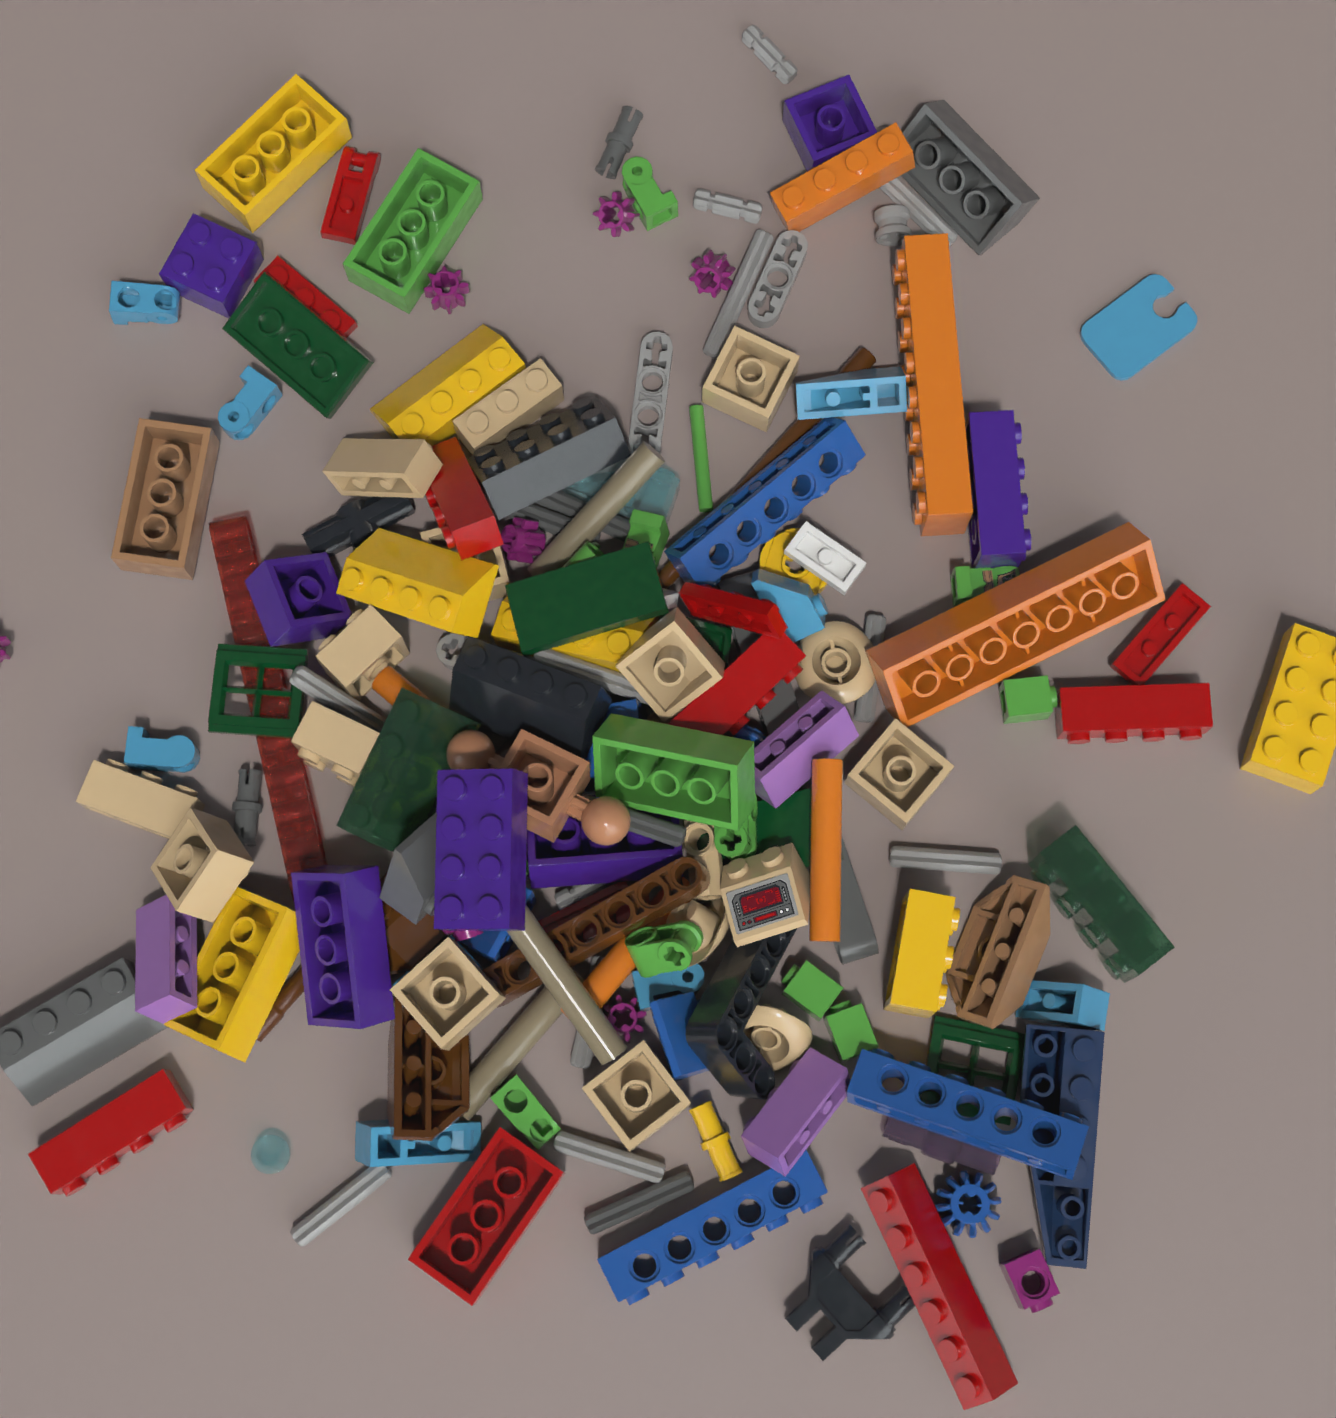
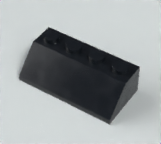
M468 636L452 669L448 714L515 741L519 732L523 729L585 760L593 744L592 736L600 728L612 698L600 685Z

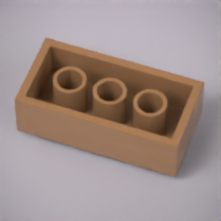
M139 418L111 559L121 570L193 580L220 444L212 428Z

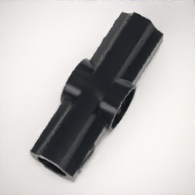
M372 497L366 501L358 499L342 506L336 512L335 517L308 530L302 536L312 554L327 552L330 558L351 546L354 548L359 547L378 528L385 529L415 512L408 498Z

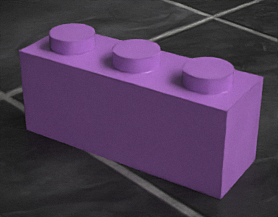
M821 690L755 747V793L776 809L812 777V759H833L853 742L859 734L846 707Z
M167 895L136 910L135 1012L162 1024L197 1008V918L177 912Z
M809 1048L802 1058L796 1059L789 1070V1075L779 1087H775L769 1093L766 1104L757 1116L751 1117L746 1123L741 1138L748 1154L786 1177L847 1097V1089L851 1081L847 1068L812 1048Z

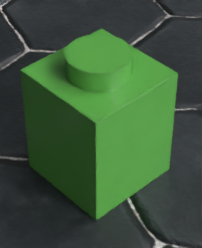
M1048 675L1003 680L998 688L1003 724L1046 720L1053 713V708H1057L1055 686H1049Z
M807 960L801 968L794 964L781 981L787 986L782 995L818 1022L843 989L841 985Z
M851 1000L829 1008L831 1015L826 1016L824 1022L840 1063L859 1056L862 1049L872 1051V1049L879 1047L862 1003L852 1006Z

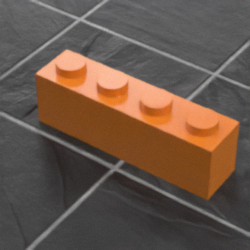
M895 122L770 192L774 209L787 231L796 230L800 232L915 168L913 150Z

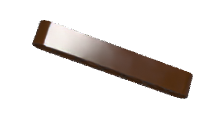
M691 857L678 858L551 930L547 935L554 944L562 943L564 948L562 956L569 966L573 967L623 939L633 931L646 926L702 894L710 884L711 876L709 870L705 865ZM695 867L698 873L696 881L692 885L684 886L682 874L687 868ZM656 886H662L664 891L662 901L656 905H651L649 901L650 891ZM627 904L630 908V917L625 923L619 924L616 920V912L622 905ZM594 923L597 928V935L594 940L586 943L583 938V931L586 926ZM519 949L482 970L490 980L494 979L497 982L498 989L506 997L497 1008L512 1002L543 984L532 967L529 976L524 980H520L517 973L518 967L527 960Z

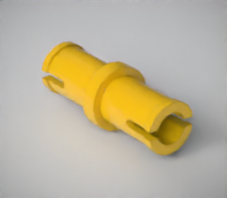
M710 1100L690 1109L689 1113L692 1115L703 1142L700 1145L703 1151H708L719 1176V1181L722 1182L743 1171L728 1142L731 1139L728 1131L724 1132L712 1106L713 1103Z

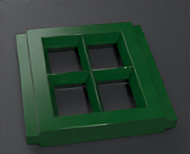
M218 644L209 709L208 732L293 738L302 721L305 693L292 684L290 690L263 688L265 668H277L294 671L297 666L307 667L308 650ZM229 665L257 667L255 687L227 685ZM226 693L254 694L252 715L224 713ZM262 695L290 697L288 717L260 715Z
M935 1016L926 1065L935 1074L939 1073V1068L968 1073L967 1081L970 1086L974 1085L975 1075L1002 1080V1091L1006 1094V1098L1015 1101L1024 1051L1025 1034L998 1028L991 1029L979 1024ZM944 1039L973 1045L969 1066L941 1060ZM980 1047L1008 1052L1005 1073L977 1068ZM927 1090L920 1095V1100L925 1104L933 1105L938 1103L941 1097L937 1092ZM970 1103L961 1104L957 1108L961 1116L970 1118L976 1116L979 1112ZM1001 1116L994 1122L1010 1126L1011 1118Z

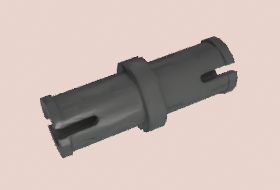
M631 106L622 107V112L613 132H609L605 142L607 146L595 168V171L603 176L607 165L610 163L611 166L606 176L608 179H616L625 154L630 153L633 147L631 140L640 121L643 119L642 112L636 109L631 121H628L633 109Z
M239 769L237 801L232 803V811L235 812L234 832L243 846L248 844V847L256 846L258 814L262 813L263 805L259 804L263 771L250 769L247 772V769Z

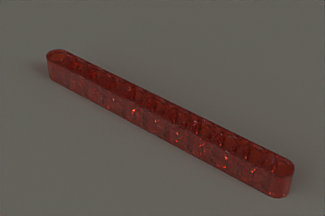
M242 514L210 522V536L235 645L270 647L245 580L259 566L247 516ZM240 666L244 686L255 687L257 667ZM265 668L263 688L287 689L283 669ZM246 694L252 715L254 694ZM262 695L260 715L288 717L289 697ZM256 736L288 882L294 901L291 872L328 865L305 763H303L304 759L297 755L298 749L291 742L292 738Z

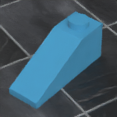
M901 366L863 369L795 383L798 420L907 412L906 375Z
M388 1120L356 1121L355 1160L369 1167L476 1161L481 1154L480 1121H456L432 1141L392 1139Z

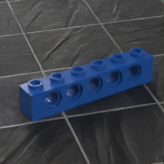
M834 417L824 418L664 552L684 582L698 585L708 584L714 587L720 582L722 575L732 567L742 564L748 558L749 553L759 544L771 540L775 536L776 530L784 523L797 518L809 502L826 494L830 489V485L839 477L852 472L857 466L856 463L866 454L845 420ZM824 454V462L819 467V460ZM797 477V484L792 490V482ZM770 499V507L764 512L765 504ZM743 522V529L741 533L737 535V528L739 524ZM716 544L715 554L709 559L710 549Z
M874 1048L871 1052L864 1049L861 1050L847 1089L848 1103L1073 1180L1089 1126L1082 1124V1119L1064 1112L1059 1113V1116L1046 1112L1041 1104L1031 1100L1023 1099L1020 1103L1008 1099L1003 1091L993 1087H984L982 1090L970 1086L965 1078L958 1075L946 1074V1077L932 1073L930 1067L920 1062L909 1061V1064L894 1060V1056L891 1053ZM888 1078H897L902 1081L904 1086L899 1091L890 1092L882 1084ZM932 1090L940 1095L941 1100L936 1104L928 1105L923 1103L919 1096L924 1091ZM970 1103L979 1112L974 1117L966 1118L958 1113L957 1108L961 1104ZM1008 1116L1015 1121L1016 1127L1010 1131H1003L996 1126L994 1121L998 1117ZM1038 1129H1046L1053 1134L1055 1140L1049 1144H1041L1034 1139L1033 1133Z
M805 1150L786 1177L770 1168L597 1260L617 1301L620 1302L626 1299L628 1304L631 1305L650 1295L647 1287L661 1280L663 1286L666 1287L685 1276L682 1271L683 1268L696 1262L700 1269L719 1259L717 1250L731 1244L733 1250H736L755 1240L752 1232L766 1226L768 1232L788 1223L789 1220L786 1214L799 1207L802 1213L805 1214L824 1204L820 1196L828 1193L807 1150ZM780 1181L790 1183L794 1189V1198L786 1205L779 1204L773 1197V1188ZM746 1199L754 1200L760 1207V1215L752 1223L742 1221L738 1215V1207ZM712 1217L721 1219L726 1227L724 1236L717 1241L707 1239L703 1233L704 1223ZM678 1235L685 1236L691 1243V1251L683 1259L672 1257L668 1251L669 1241ZM641 1254H649L656 1261V1270L649 1277H641L634 1271V1260Z

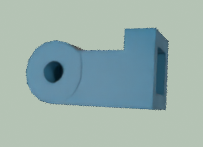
M111 281L109 312L112 321L117 325H128V322L176 323L178 322L180 292L173 287L165 285Z
M249 365L239 376L244 383L243 388L234 400L223 405L218 413L220 426L234 440H244L252 435L283 396L275 383Z
M128 726L124 764L130 769L184 773L195 769L198 765L200 751L188 737L175 735L168 739L149 738L150 734L144 727Z
M699 964L687 967V969L682 971L661 973L648 978L641 977L638 971H633L631 974L639 1012L649 1011V1003L653 1002L654 998L676 993L681 995L694 992L696 994L704 982V971Z

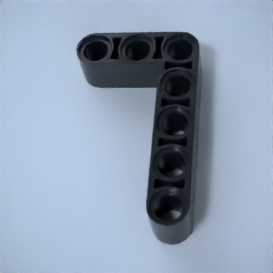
M797 928L737 947L734 940H732L686 1026L688 1045L730 1096L765 1100L775 1087V1074L771 1066L743 1030Z

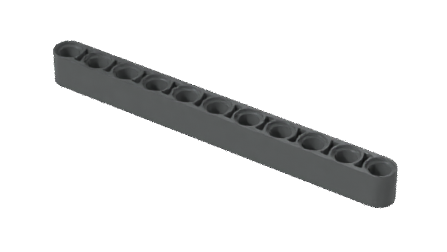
M753 572L725 579L717 584L718 590L730 593L736 591L746 597L760 600L751 584ZM729 626L732 629V637L739 656L763 635ZM781 680L772 689L777 695L763 709L760 710L756 706L766 737L799 710L791 682L787 685ZM812 777L797 791L812 788ZM842 838L844 860H841L840 942L833 943L839 960L844 965L879 954V948Z

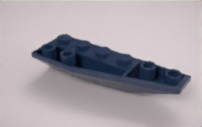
M1026 1024L1020 1103L1023 1099L1031 1100L1041 1104L1046 1112L1058 1116L1061 1112L1069 1113L1082 1119V1124L1089 1126L1073 1180L1030 1166L1045 1261L1047 1265L1087 1269L1105 1032ZM1038 1129L1033 1133L1034 1139L1041 1144H1049L1055 1140L1053 1134L1046 1129Z

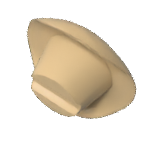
M842 621L825 622L824 629L801 639L798 647L806 657L799 663L804 670L795 678L801 690L810 698H813L822 690L841 704H846L865 695L874 685L876 680L866 654V650L874 646L869 638L854 625Z
M722 898L703 904L691 899L690 902L684 903L672 910L666 920V924L675 923L680 920L693 922L703 933V943L697 951L692 952V962L688 967L705 960L721 943L729 928V921Z
M770 1004L757 1005L743 1030L773 1071L784 1069L792 1065L796 1059L802 1058L812 1041V1031L805 1022L788 1014L783 1008L778 1009Z

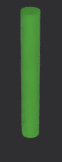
M692 405L689 407L698 506L699 512L705 513L713 511L704 408L702 405Z

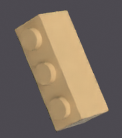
M540 358L455 418L452 422L456 435L473 456L477 449L486 445L494 446L505 441L510 433L519 429H525L563 402V387Z
M343 438L323 469V473L338 492L344 496L423 498L443 464L433 452L432 446L424 439Z
M109 758L105 764L93 760L76 799V802L86 809L170 839L190 807L202 812L205 804L196 798L197 791L180 784H176L175 789L161 785L163 782L162 778L142 771L140 777L127 772L129 768L127 765Z

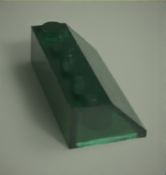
M401 688L336 826L372 844L394 852L396 847L437 812L438 770H452L446 758V751L450 740L456 734L465 730L478 731L481 724L415 692Z

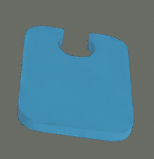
M1152 274L1147 276L1082 326L1080 338L1083 344L1106 371L1117 380H1128L1189 335L1197 325V315L1187 302L1177 309L1176 314L1170 318H1162L1153 310L1154 301L1168 296L1175 289L1161 275Z

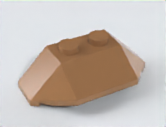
M1013 875L1006 880V884L993 890L973 906L954 953L951 968L946 973L959 1018L994 1029L1023 1005L1051 935L1050 887L1047 884Z

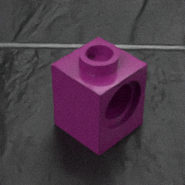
M1033 1248L999 1264L1018 1308L1024 1310L1030 1308L1031 1312L1035 1313L1054 1304L1051 1297L1060 1294L1040 1249ZM1028 1271L1036 1272L1040 1278V1287L1032 1294L1025 1292L1022 1287V1277Z

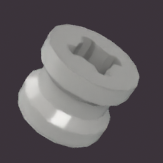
M888 205L874 212V221L879 226V230L876 232V242L883 246L901 245L904 236L912 235L911 229L907 226V221L910 218V212L907 207L903 205Z

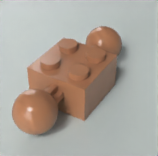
M523 729L519 732L505 758L495 754V748L491 739L477 730L462 731L456 734L448 744L446 758L452 770L513 768L528 773L527 830L553 843L569 816L581 821L585 835L592 842L599 845L616 844L629 831L631 824L630 813L622 801L611 796H601L591 801L581 796L591 780L590 762Z

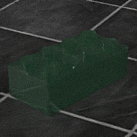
M1076 825L1042 850L1029 863L1033 869L1030 871L1033 880L1047 884L1050 887V892L1057 899L1054 901V905L1067 920L1072 918L1081 929L1078 931V934L1082 941L1091 950L1096 948L1105 959L1102 962L1104 968L1115 980L1120 978L1126 983L1134 979L1175 948Z

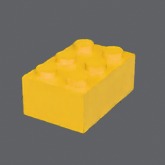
M911 888L903 897L883 1010L930 1018L940 1010V1007H944L948 985L942 984L943 973H946V970L951 968L954 954V946H949L948 941L953 931H957L960 918V908L954 907L956 897Z

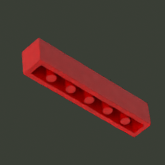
M915 1163L862 1187L861 1191L963 1410L993 1401L1017 1385L1018 1381Z

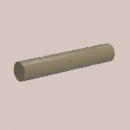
M643 441L527 568L532 576L562 568L586 541L591 543L665 463L664 458L652 446Z
M526 905L525 931L506 932L599 1062L604 1065L612 1061L627 1048V1045Z
M573 970L579 978V980L583 983L585 979H583L575 970ZM546 986L469 1074L470 1108L463 1115L468 1121L471 1120L563 1013L561 1007Z

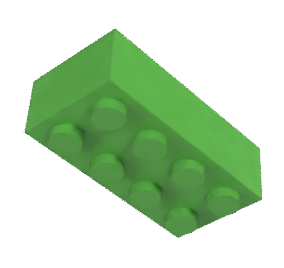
M418 148L343 262L348 281L410 314L423 294L424 288L430 283L428 274L435 275L482 202L480 182Z
M613 713L609 715L592 736L596 797L611 796L622 801L628 808L739 831L755 807L754 741Z

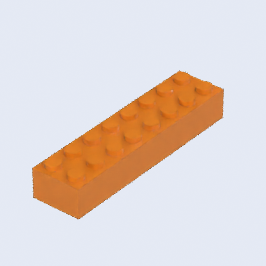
M948 233L907 235L903 238L901 249H896L895 252L896 264L892 265V281L894 286L898 285V297L895 298L896 319H901V331H898L899 353H904V365H901V368L906 375L907 412H904L905 421H911L910 434H907L906 437L908 456L914 455L913 468H910L909 471L910 489L917 490L916 503L912 505L913 524L920 525V536L964 534L973 514Z
M1127 522L866 650L885 709L894 719L896 718L903 725L909 727L1166 600L1151 540L1134 525Z

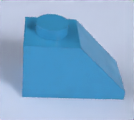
M762 569L753 571L751 584L759 599H768L778 606L779 613L788 627L784 633L793 642L825 628V615L829 613L827 605L820 593L814 595L810 585Z
M1032 980L1025 1001L1016 1010L1015 1017L1069 1028L1105 1031L1110 993L1085 984Z

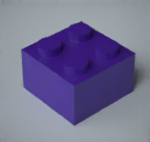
M850 75L784 100L782 120L807 172L877 133Z
M193 213L159 275L165 286L177 289L181 297L230 318L240 304L264 258L257 242Z
M327 552L264 560L245 580L270 647L328 638L330 635L340 631L352 615L345 596L336 594L339 581Z

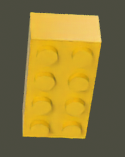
M295 74L195 169V172L203 189L253 233L352 138L346 117Z
M1294 623L1283 634L1240 769L1312 794L1323 787L1336 746V637Z
M237 887L217 916L197 956V1008L164 1023V1025L215 1050L246 1062L300 951L295 911Z

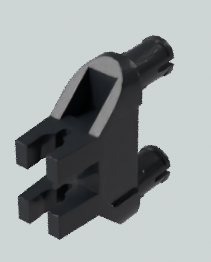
M850 1224L826 1248L822 1246L820 1248L816 1247L812 1251L808 1296L785 1317L796 1331L820 1310L829 1319L833 1326L811 1346V1349L822 1361L847 1339H891L896 1331L894 1326L915 1307L911 1296L900 1305V1302L909 1295L908 1289L902 1284L878 1309L875 1306L872 1308L840 1273L842 1271L840 1266L866 1244L864 1239L858 1235L846 1245V1242L857 1233Z

